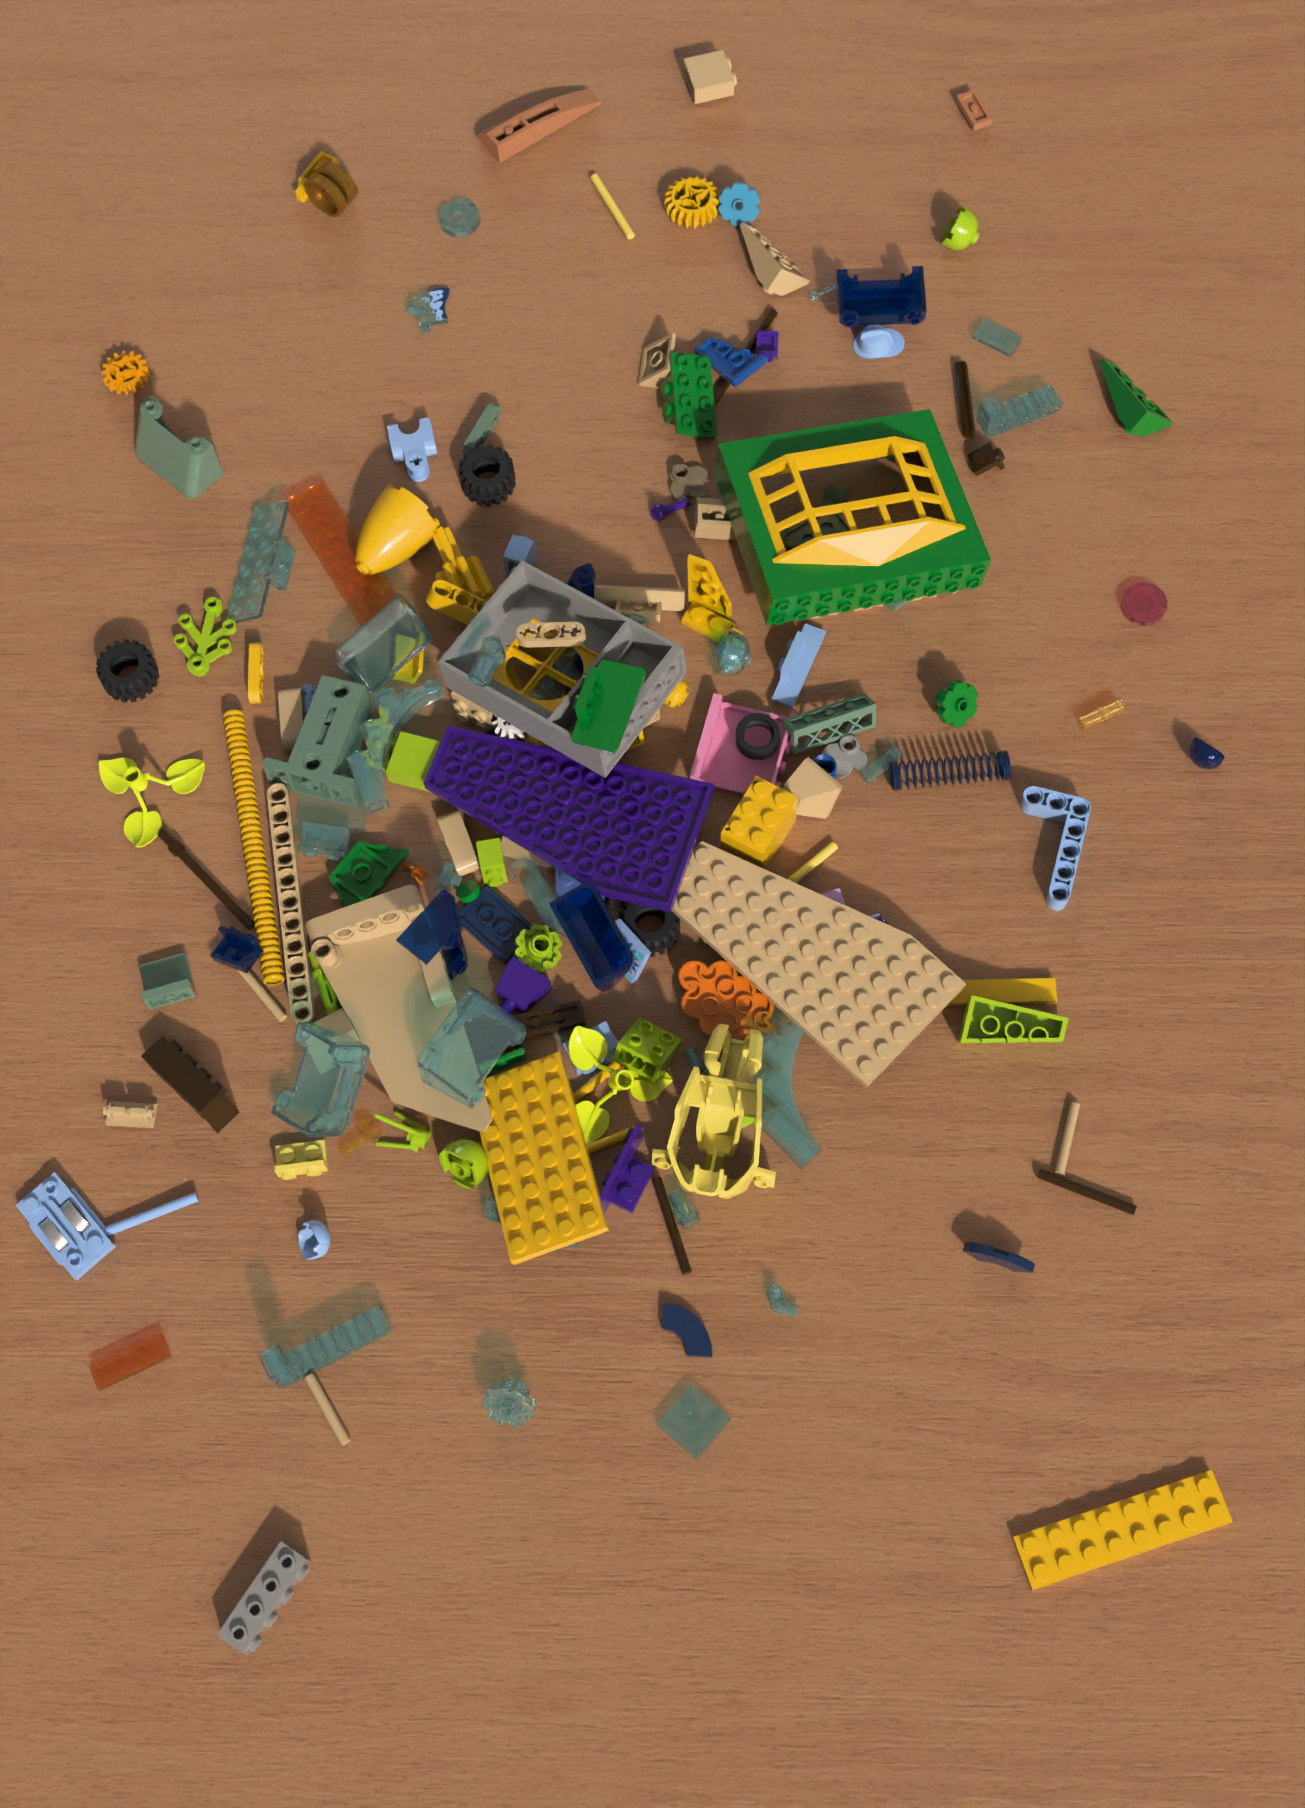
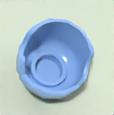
M318 1220L304 1222L303 1225H306V1227L298 1232L301 1254L308 1261L324 1256L328 1252L331 1243L328 1228L323 1222Z

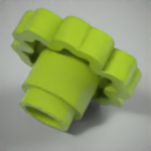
M533 924L530 930H521L514 941L517 947L514 951V957L540 974L544 973L547 968H554L562 957L559 951L562 941L559 939L558 933L549 932V928L546 925ZM535 946L540 947L541 951L537 950Z

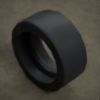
M753 713L745 716L738 723L736 728V746L745 757L753 760H762L772 756L777 750L780 742L779 726L769 715ZM754 726L764 727L770 731L771 740L762 747L751 746L744 740L745 731Z

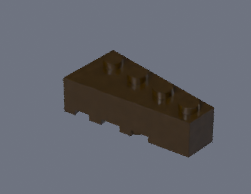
M162 1036L141 1057L203 1120L205 1119L219 1133L239 1114L238 1110L225 1096L227 1090L220 1082L216 1081L213 1083L210 1080L212 1076L205 1068L201 1067L198 1069L196 1067L198 1063L190 1054L187 1053L184 1056L181 1053L183 1049L175 1040L169 1042Z

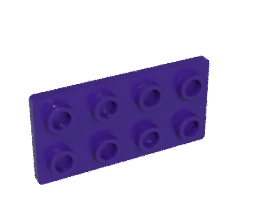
M638 1122L634 1129L630 1128L624 1140L627 1143L623 1151L618 1150L613 1161L616 1165L612 1173L608 1171L603 1179L602 1186L604 1188L600 1198L604 1214L610 1203L633 1214L655 1171V1167L634 1158L643 1140L642 1124Z

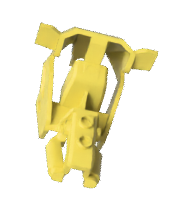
M718 1024L713 1029L703 1053L704 1063L709 1070L708 1076L700 1075L699 1067H693L675 1108V1120L667 1150L653 1149L652 1165H656L661 1169H669L672 1166L674 1180L685 1191L708 1196L719 1194L718 1197L729 1199L746 1191L751 1181L760 1188H774L776 1172L757 1167L759 1165L762 1125V1079L757 1078L756 1085L749 1084L750 1078L762 1066L763 1037L760 1031L750 1029V1034L745 1037L744 1041L732 1039V1035L728 1031L729 1025ZM724 1045L721 1062L719 1063L717 1060ZM691 1106L700 1108L696 1134L698 1149L707 1152L705 1170L701 1169L700 1165L695 1164V1169L689 1171L680 1162L681 1147L678 1146ZM743 1117H753L752 1160L749 1162V1169L744 1176L736 1180L727 1178V1175H724L725 1170L722 1169L724 1155H734L740 1137Z

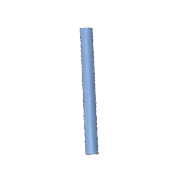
M196 1192L108 1225L102 1230L107 1236L113 1235L199 1201Z

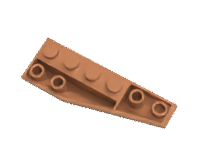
M590 89L565 94L529 109L511 114L479 132L477 138L497 161L501 163L601 105V101Z

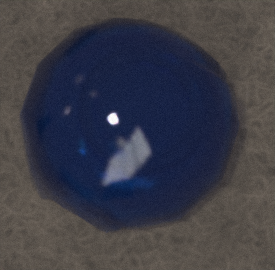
M1197 737L1194 738L1189 747V757L1199 768L1208 770L1218 768L1225 758L1223 753Z

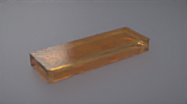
M159 1333L89 1366L97 1389L102 1391L172 1356L163 1334Z

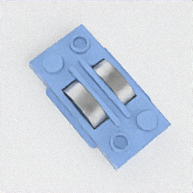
M56 1172L51 1174L16 1204V1207L30 1223V1229L57 1263L63 1265L75 1280L80 1279L117 1247L102 1230L105 1225L74 1188H69Z

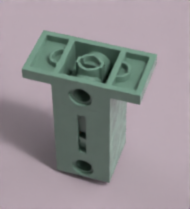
M321 676L288 763L281 758L271 759L265 757L262 766L270 786L275 783H281L291 792L359 808L361 798L355 779L347 775L372 710L366 685L358 681H345L337 676Z

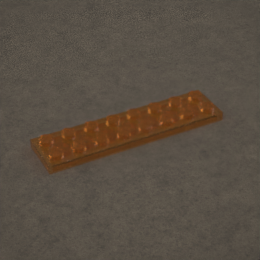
M322 481L283 500L286 509L367 637L407 617L405 609L381 572L373 575L368 573L364 575L356 568L355 555L359 538Z

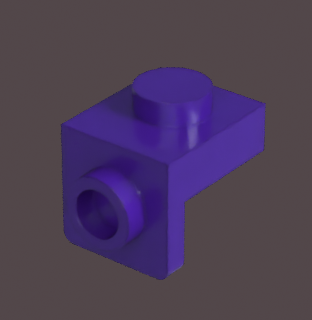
M757 331L756 355L763 354L767 356L768 362H773V359H777L779 331Z

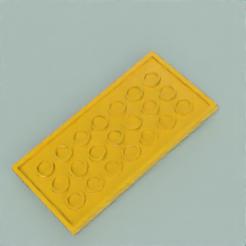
M560 1051L481 1080L493 1120L484 1133L480 1132L483 1149L488 1157L487 1166L510 1262L515 1265L609 1231L564 1059Z

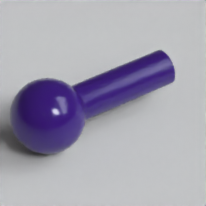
M687 497L665 506L663 504H655L650 510V515L652 519L662 521L669 513L692 506L690 498Z

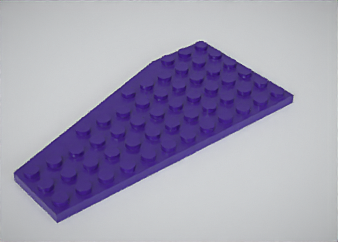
M449 725L445 730L424 781L425 789L601 896L668 912L673 910L715 789L713 783L617 763L605 778L554 748Z

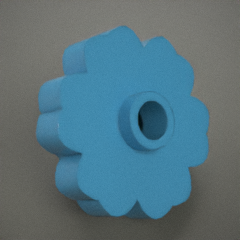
M735 181L732 187H724L723 192L719 196L721 204L718 210L724 220H730L733 226H740L742 222L747 223V220L752 222L756 219L760 212L758 204L761 198L757 189L754 187L749 188L747 182ZM737 202H742L743 205H738V204H736V203H737Z

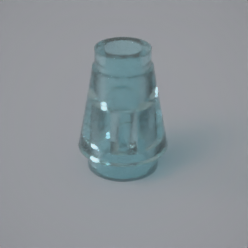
M676 1190L669 1195L677 1225H681L682 1229H688L700 1221L699 1211L682 1190Z

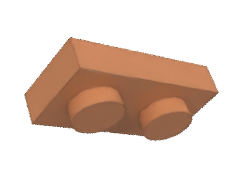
M975 89L956 95V103L973 131L992 125L993 118Z

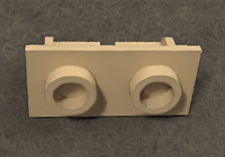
M109 1101V1104L104 1105L103 1114L107 1115L105 1125L154 1128L158 1104Z

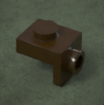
M991 442L967 455L973 473L976 476L995 466L1001 470L1005 468L1003 463L1005 459L1004 453L1000 447L996 448Z

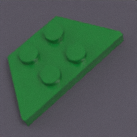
M358 841L328 876L343 908L374 897L409 856V850L406 848H401V850L391 849L386 845H371L367 842Z

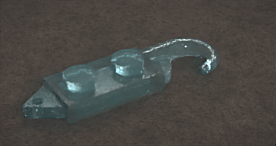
M527 858L515 860L509 868L511 879L515 878L514 872L517 867L525 866L528 869L531 877L524 882V893L543 924L549 930L551 929L565 937L568 915L546 879L532 860Z

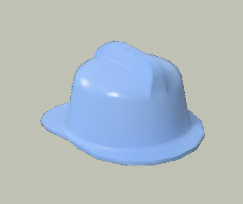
M878 324L866 326L853 341L855 353L865 359L896 356L902 352L905 345L904 338L898 331L884 328Z

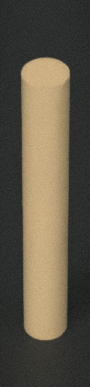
M244 964L239 965L236 968L238 973L279 1022L285 1020L287 1015Z
M1076 1102L1070 1103L1055 1168V1174L1065 1175L1080 1104Z
M314 1373L309 1374L304 1379L341 1446L349 1443L351 1440Z

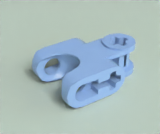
M430 417L420 418V427L413 434L402 433L396 423L387 425L394 463L405 461L408 476L415 482L425 481L429 477L430 470L427 456L437 455Z

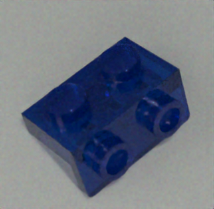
M220 926L218 930L224 938L210 954L211 958L218 963L248 973L264 952L258 944L259 940L250 933L243 934L234 927Z

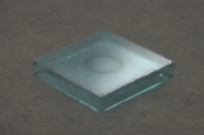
M690 1385L657 1426L698 1460L731 1418L695 1387Z

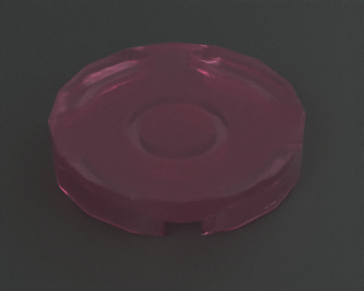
M1142 582L1127 588L1122 597L1121 609L1124 616L1132 623L1136 622L1142 626L1154 625L1163 618L1167 610L1168 601L1165 593L1159 587Z

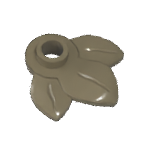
M685 464L675 465L670 472V479L672 481L671 493L674 498L679 501L685 499L687 495L691 498L705 497L706 488L702 481L708 478L709 472L700 466L689 468Z

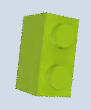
M500 838L477 841L478 858L484 885L497 887L508 882Z

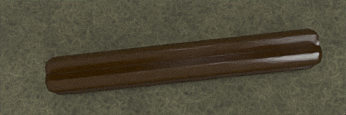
M958 361L955 364L962 431L965 438H973L975 436V424L968 367L965 361Z

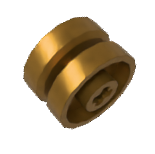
M330 161L323 162L317 168L316 173L312 174L304 183L305 192L312 203L323 213L331 217H338L358 195L357 186L350 175L342 167Z

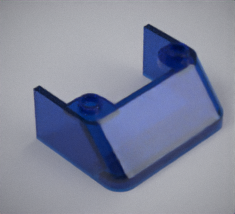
M443 890L396 941L425 965L442 950L450 980L452 981L457 975L463 974L467 969L468 955L463 925L455 897L449 891Z

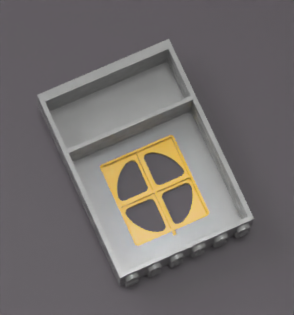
M523 560L510 571L508 578L497 587L494 595L483 604L480 612L469 621L466 629L455 638L453 645L447 652L441 655L438 662L447 688L605 778L687 673L682 646ZM579 622L585 628L586 640L579 646L556 647L547 660L539 661L519 649L520 644L517 640L516 630L524 623ZM548 631L545 634L546 638L557 636L556 631ZM574 631L572 637H575L578 631ZM526 633V636H524V638H529V634L531 633ZM567 648H573L582 659L584 672L578 681L553 668V665ZM511 657H515L537 669V672L522 690L515 689L507 677L506 665ZM601 660L645 669L646 672L619 749L616 752L575 744L571 739L578 720L576 710L573 709L574 698L581 692V681L584 674L587 675L590 666L598 668ZM545 676H549L571 688L566 696L554 700H537L530 697L532 691Z

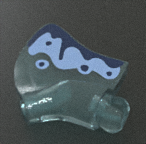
M440 287L418 295L410 303L407 313L416 318L422 333H429L432 325L448 323L445 307L450 294L449 287Z

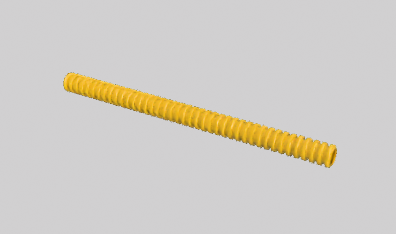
M229 710L223 714L233 777L232 781L234 783V794L236 796V807L238 809V820L240 822L241 840L243 842V853L245 855L244 860L247 868L248 886L250 888L249 893L251 895V902H253L251 906L254 915V926L257 929L256 935L258 937L256 939L259 943L258 949L260 963H262L263 983L274 986L281 984L285 977L282 969L281 951L278 948L279 941H277L276 921L273 914V901L271 900V888L269 887V875L267 873L266 855L264 854V842L261 834L262 829L260 827L261 823L259 821L257 797L255 795L252 765L250 763V752L248 750L247 733L244 725L245 720L242 711Z

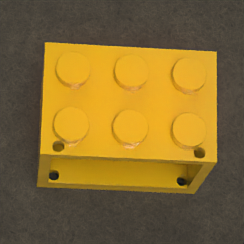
M755 776L721 831V850L763 869H767L796 821L798 797Z

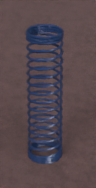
M1007 750L998 751L995 755L992 751L989 757L985 752L982 756L976 753L974 758L971 754H968L967 758L962 754L959 760L954 755L952 760L948 756L945 757L944 761L941 757H938L937 762L931 757L929 763L926 758L922 760V764L919 759H916L914 765L909 759L907 766L903 760L900 761V764L897 761H891V787L893 791L902 790L901 765L903 763L907 789H910L908 776L910 762L913 770L914 788L916 789L917 761L921 771L922 788L925 787L924 761L928 768L929 786L932 787V760L936 769V783L939 787V759L943 766L944 785L946 786L947 758L951 767V782L954 785V757L958 765L959 784H962L960 767L962 757L966 766V781L969 784V756L973 763L974 782L977 783L975 765L977 755L981 764L982 782L985 781L984 755H986L988 761V777L991 782L992 769L990 760L992 754L995 758L997 781L1000 780V776L1003 781L1009 780L1011 777L1009 753Z

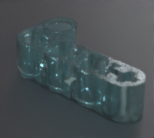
M1045 385L1000 403L997 396L991 395L980 402L977 421L988 438H992L1057 412L1062 407L1063 402L1052 385Z

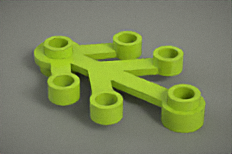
M210 597L204 603L206 617L201 634L194 626L193 619L189 614H183L178 619L181 628L186 629L198 645L196 653L188 645L189 642L186 635L177 634L173 639L175 646L181 649L188 658V671L198 677L207 674L211 662L222 655L231 653L233 649L231 642L223 638L236 633L237 625L234 620H225L222 628L211 634L215 617L220 616L224 611L221 600L216 597ZM184 620H189L188 623L183 624ZM233 625L231 629H227V626ZM179 640H184L183 643H178ZM218 642V648L206 654L207 649ZM223 645H229L226 649H222Z

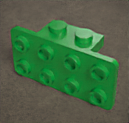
M673 352L669 356L671 374L661 384V394L664 401L662 412L665 415V424L675 423L676 433L680 436L714 439L717 436L711 360L707 356Z
M601 660L598 668L590 666L587 675L584 674L582 678L581 692L575 696L573 702V709L576 710L578 718L571 736L573 743L609 752H616L619 749L646 676L645 669L609 660Z

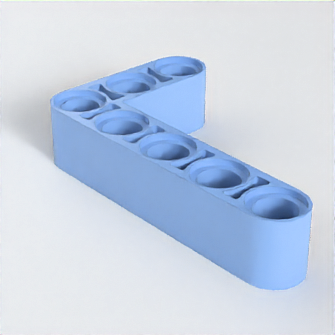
M1030 786L1023 792L1020 802L1021 810L1028 815L1064 823L1046 896L1047 906L1052 910L1059 911L1066 907L1071 895L1091 805L1089 801L1082 797ZM1028 798H1033V799H1035L1037 802H1036V803H1031V802H1029L1027 799H1028ZM1050 804H1057L1060 808L1055 809ZM1074 810H1080L1083 814H1077ZM1074 830L1079 835H1072L1069 833V831ZM1064 851H1069V852H1071L1074 856H1072V857L1066 856L1063 852H1064ZM1064 872L1068 875V878H1063L1058 873ZM1058 893L1062 895L1064 899H1057L1053 896V894Z

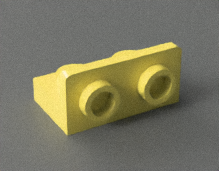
M325 1140L275 1146L276 1166H274V1170L277 1176L282 1177V1179H294L300 1174L318 1176L322 1172L328 1171Z

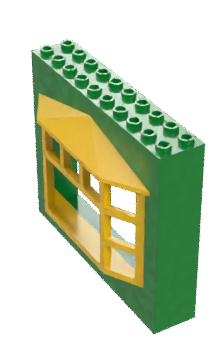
M930 409L718 444L713 474L766 625H780L794 620L802 621L815 616L824 617L837 612L846 613L854 609H867L881 604L889 605L903 600L911 601L919 597H932L941 593H954L963 589H975L982 585L991 558ZM918 451L924 467L906 463L902 453ZM894 455L908 492L813 508L799 471ZM791 473L794 483L770 495H766L760 477ZM910 474L929 477L935 494L918 491ZM797 491L804 510L776 523L770 503ZM912 501L919 519L892 523L886 505ZM921 501L939 504L946 521L927 517ZM877 506L884 525L857 529L851 511ZM842 512L849 531L823 536L816 517ZM808 519L814 539L786 551L780 531Z

